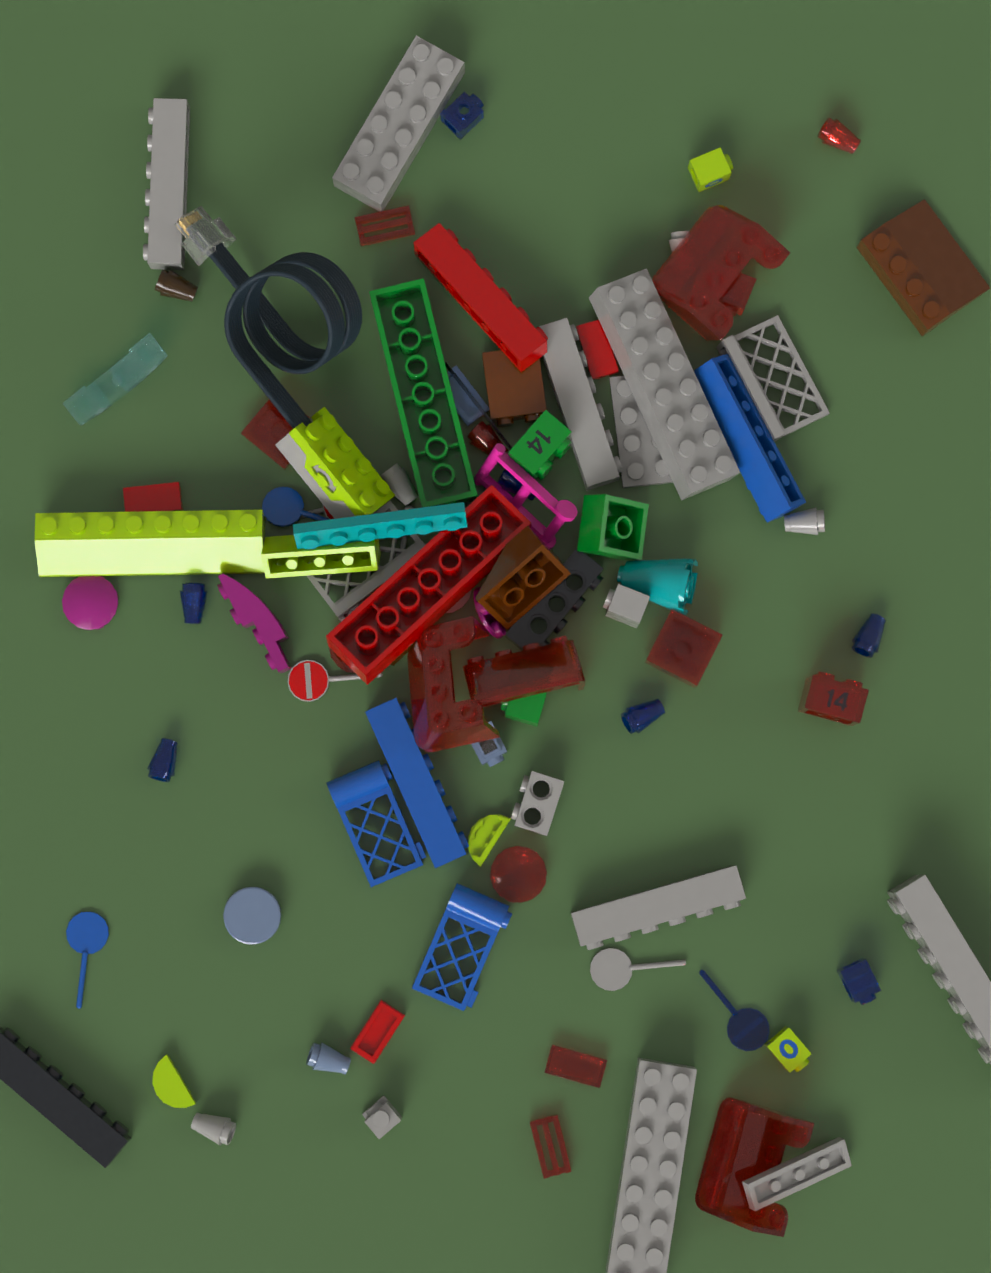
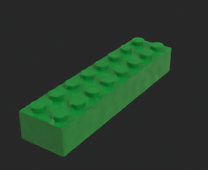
M424 278L369 291L421 506L423 508L472 502L478 495Z

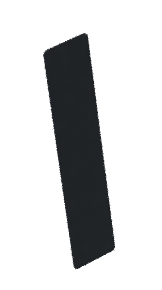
M445 362V366L448 369V371L452 374V376L455 378L458 384L462 387V389L469 396V398L479 409L482 415L486 418V420L489 422L492 428L503 440V442L506 444L509 450H511L512 446L505 439L502 433L498 430V428L488 417L485 411L481 408V406L471 395L468 389L464 386L461 380L457 377V375L454 373L451 367L447 364V362Z

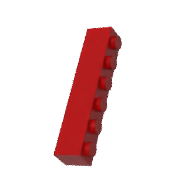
M438 223L413 242L415 256L520 372H523L547 353L548 338L545 332L538 326L535 328L529 322L530 318L522 307L517 308L511 302L512 298L505 288H498L493 282L494 278L485 267L481 269L478 266L473 253L468 248L463 249L458 244V238L451 229L448 228L446 230Z

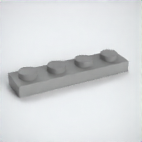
M837 1137L743 1181L749 1208L757 1211L851 1167L852 1164L845 1139Z

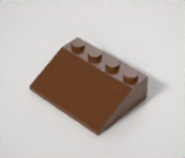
M925 199L878 227L861 239L857 246L859 252L922 337L990 289L989 285Z

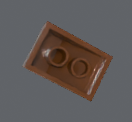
M526 526L506 544L475 599L508 630L571 573L558 556L529 526Z

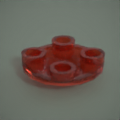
M514 846L507 848L496 856L491 865L490 878L493 888L501 897L509 902L522 903L532 900L542 891L546 884L547 871L545 863L537 852L528 847Z

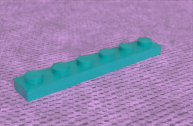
M464 502L293 524V533L297 549H314L320 546H340L345 543L358 541L370 542L374 539L400 538L405 535H425L436 531H455L459 528H467L465 505Z

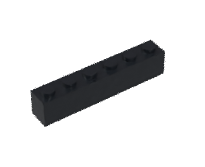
M1 1027L0 1079L104 1168L108 1167L132 1139L127 1134L129 1132L128 1128L117 1120L113 1123L105 1116L107 1111L97 1102L91 1104L83 1097L85 1092L74 1083L69 1085L62 1079L64 1075L59 1069L51 1064L49 1067L40 1061L42 1056L30 1046L25 1048L18 1042L20 1037L9 1028L4 1030Z

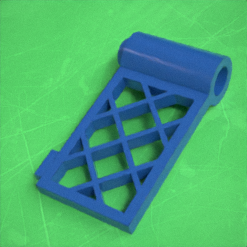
M379 760L326 782L371 887L422 866L423 862L421 859L426 858L420 841L414 843L388 782L393 779L386 763L381 765ZM385 794L388 795L391 802L388 815L372 810L375 799ZM371 801L369 808L362 806V804ZM355 807L367 811L361 827L349 822L346 811ZM393 809L397 819L390 817ZM370 813L386 819L380 834L364 828ZM389 820L400 824L402 828L399 841L383 836ZM352 827L359 830L357 838ZM362 831L378 837L372 853L361 849L358 843ZM404 835L408 842V845L401 843ZM381 839L397 845L391 860L375 854ZM399 847L410 850L415 862L406 866L394 862ZM363 854L371 856L368 864ZM373 858L389 863L385 875L374 879L369 869ZM392 865L399 867V869L390 872Z
M457 883L412 989L462 1011L465 1010L466 1006L472 1008L478 995V991L474 990V987L500 927L506 929L512 913L508 912L509 905ZM448 917L460 922L464 933L448 938L444 928ZM465 925L470 926L474 929L467 931ZM481 931L490 935L486 946L474 949L469 937L470 934ZM441 934H443L445 940L438 943ZM466 937L471 952L456 957L450 942ZM447 944L452 959L437 965L433 952L435 948ZM484 951L479 961L477 953ZM473 955L477 968L475 972L463 976L458 961ZM431 959L433 967L427 969V966ZM454 963L460 978L444 983L439 968ZM436 971L441 983L440 986L429 989L420 985L424 974ZM472 977L469 986H467L465 980ZM462 982L466 992L462 1003L450 998L446 987ZM443 989L445 995L436 991Z

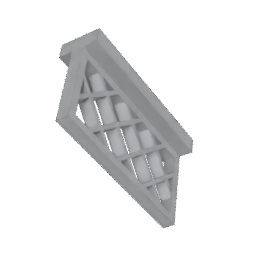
M778 315L735 336L731 335L723 339L716 347L720 356L729 355L774 442L830 414ZM772 325L775 326L779 334L777 343L762 338L765 328ZM744 338L756 341L753 354L743 351L738 341ZM760 344L775 348L771 361L757 356ZM779 350L789 353L792 358L790 367L776 363ZM755 361L769 366L766 379L756 376L754 373ZM773 368L788 373L784 385L770 381ZM792 374L803 379L805 383L803 392L788 387ZM768 386L782 390L779 403L768 399L766 395ZM786 393L801 397L797 410L783 405ZM805 399L815 402L820 412L814 415L801 412ZM781 410L795 415L792 426L784 429L779 420Z
M390 500L373 514L398 510ZM413 534L410 536L415 543L407 549L396 548L397 538H393L391 548L380 546V551L390 552L389 562L384 566H379L378 571L372 574V571H368L367 578L362 583L351 582L352 572L347 573L346 581L331 580L332 574H327V579L315 578L313 575L307 577L342 622L422 549L425 543L421 541L417 534ZM319 583L326 584L325 590ZM330 584L345 586L344 596L334 603L329 597Z

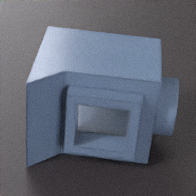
M492 721L466 734L482 765L488 763L489 767H492L505 760L503 754L507 753V750Z

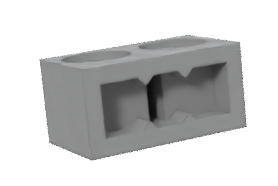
M534 771L531 772L530 777L524 775L520 792L525 794L521 804L515 803L511 819L516 820L514 826L547 836L565 781ZM538 781L547 783L549 786L548 795L537 797L533 793V785ZM535 808L539 811L541 818L537 824L530 825L525 821L524 813L527 809Z

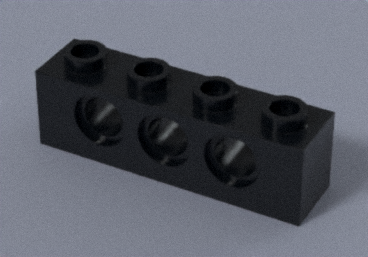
M577 548L564 563L571 574L522 616L505 635L509 641L530 658L535 654L538 656L543 654L550 645L547 641L553 632L557 635L568 623L565 619L571 610L576 613L586 601L582 597L589 588L594 591L604 579L600 575L604 568L584 552L577 551ZM571 576H577L582 581V587L578 590H571L568 588L566 580ZM552 598H560L563 600L565 607L560 612H554L548 606L549 601ZM536 619L543 620L547 625L546 631L542 634H536L531 630L530 625Z

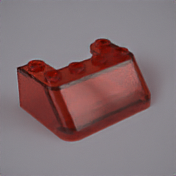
M715 205L709 207L657 271L652 281L660 299L704 339L722 340L733 325L731 311L719 301L724 292L751 258L755 259L764 268L774 269L784 262L790 252L758 223L726 206Z
M473 616L429 626L423 631L408 652L407 661L414 738L416 744L426 752L440 751L500 737L499 731L485 721L484 709L480 703L472 699L455 702L451 650L467 647L475 639L489 636L486 628Z
M561 636L551 639V644L540 646L539 643H532L523 646V651L512 653L511 649L496 652L494 658L484 660V656H478L468 659V664L463 666V672L474 716L479 715V708L557 689L577 685L578 691L584 690L585 677L574 640H568L567 636Z
M726 1098L723 1100L718 1110L695 1194L697 1207L706 1213L750 1231L784 1237L788 1223L786 1208L774 1202L757 1211L750 1209L742 1182L781 1164L786 1145L795 1148L805 1147L810 1141L814 1123L785 1112L740 1099Z

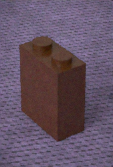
M501 350L482 353L489 413L492 422L497 423L498 427L511 426L514 424V421L524 419L525 423H534L547 410L540 358L523 372H520Z

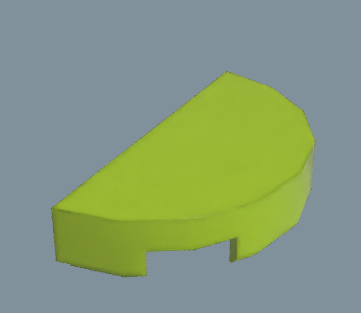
M501 814L488 815L479 819L471 828L468 836V850L472 859L480 867L511 818Z
M166 1054L157 1063L153 1072L152 1084L156 1095L163 1103L174 1108H187L195 1105L196 1101L169 1055Z

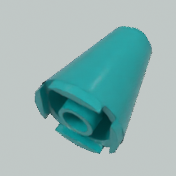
M696 559L627 561L625 566H620L617 581L621 582V585L650 596L649 601L678 614L686 615L689 610L684 609L686 603L692 604L698 573L692 572L693 565L698 566V562Z

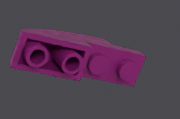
M225 574L219 575L218 578L221 583L217 586L224 600L229 598L233 606L230 609V613L237 625L241 623L245 628L253 625L256 626L252 630L259 645L265 644L269 652L265 655V658L272 670L277 668L278 672L284 673L292 669L280 645L281 642L289 639L274 613L257 595L244 585Z

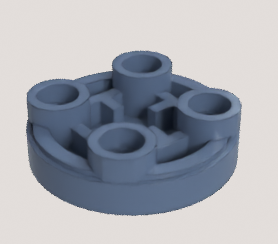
M246 887L235 892L227 901L223 914L224 924L229 934L237 941L245 944H259L273 937L278 930L281 922V908L276 897L269 891L259 887Z

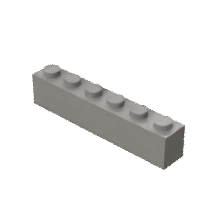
M154 98L153 107H149L148 122L153 124L152 135L147 137L148 152L152 153L151 162L146 164L147 179H150V189L145 191V204L149 206V216L144 218V232L148 233V244L143 245V259L147 261L151 269L184 270L186 228L180 221L186 218L190 105L187 99Z
M564 318L539 326L548 338L547 353L542 358L564 425L572 431L570 438L571 446L586 491L618 481L619 473L623 472L619 457H613L610 449V446L614 445L612 435L609 429L604 431L601 421L605 419L601 403H595L593 393H596L595 384L592 377L587 378L584 367H587L588 364L583 350L578 351L575 341L579 340L575 325H569L568 319Z
M733 865L571 912V917L580 946L586 945L587 950L604 946L603 940L614 937V941L618 942L631 938L630 932L641 929L642 934L659 930L657 924L668 921L669 925L673 926L686 922L685 916L696 913L697 918L714 914L712 908L722 905L724 910L741 906L740 900L746 899L737 865Z

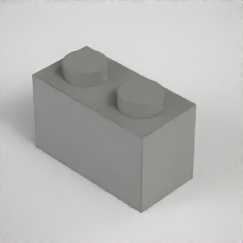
M618 584L616 590L610 589L603 605V608L608 609L605 616L637 628L650 596Z

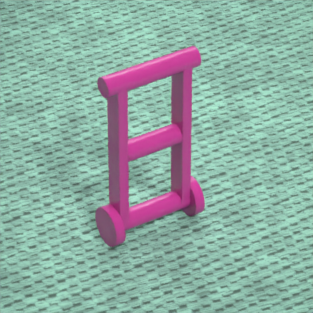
M497 443L474 476V483L478 486L483 485L486 489L493 485L531 522L533 532L552 549L556 544L555 535L565 521H573L577 516L576 506L568 500L558 501L505 452L506 448L503 444ZM497 462L522 484L514 498L489 475ZM530 493L536 496L556 515L547 528L522 506Z

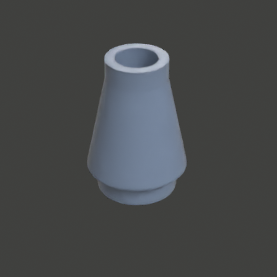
M322 1042L320 1045L313 1043L306 1065L312 1066V1070L346 1074L351 1058L342 1055Z

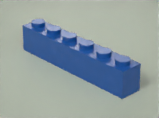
M725 354L712 358L695 369L694 373L745 480V484L751 491L759 511L764 516L766 522L778 519L806 503L729 355Z
M394 698L365 711L434 867L438 868L466 855L465 848H468L469 844L463 831L457 833L453 825L458 820L451 805L447 807L444 805L441 797L446 795L440 780L434 781L430 774V770H433L434 766L428 753L421 754L418 745L423 742L416 727L410 729L406 719L410 718L411 715L405 702L399 703L397 698Z

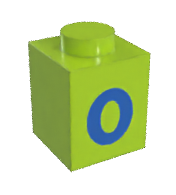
M720 147L691 159L688 170L698 192H702L728 181L732 173L731 170H733V164L729 155H724Z
M785 1026L764 1044L789 1073L793 1070L799 1072L810 1062L807 1058L811 1055V1052L788 1026Z

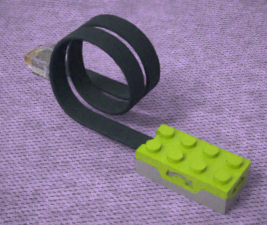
M202 206L183 215L174 224L186 238L181 245L198 266L202 265L210 257L236 289L228 302L224 317L225 335L231 351L293 428L292 431L275 444L276 447L334 519L373 514L395 496L389 485L376 472L370 461L364 457L353 440L344 432L333 415L325 407L316 412L311 418H308L248 342L243 330L241 317L243 307V321L249 339L268 362L288 373H310L350 347L360 332L362 308L353 284L334 262L319 254L309 252L287 255L249 277L227 250L237 238L220 217L212 220ZM312 270L316 271V272L319 273L324 279H326V281L332 286V288L334 289V291H335L336 294L338 295V297H339V299H340V301H341V304H342V306H343V309H344L345 319H346V327H345V321H344L343 312H342L341 306H340V304H339V302H338L336 296L334 295V293H333V291L330 289V287L326 284V282H325L320 276H318L316 273H314ZM270 276L292 279L302 285L314 297L324 314L328 327L326 349L313 347L300 339L263 295L262 289ZM266 328L284 349H286L289 353L296 356L297 358L289 355L283 349H281L268 334Z

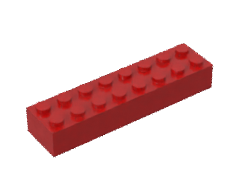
M493 485L489 486L465 508L467 528H459L455 531H440L326 635L328 646L367 685L491 572L509 541L526 526L531 528V522Z

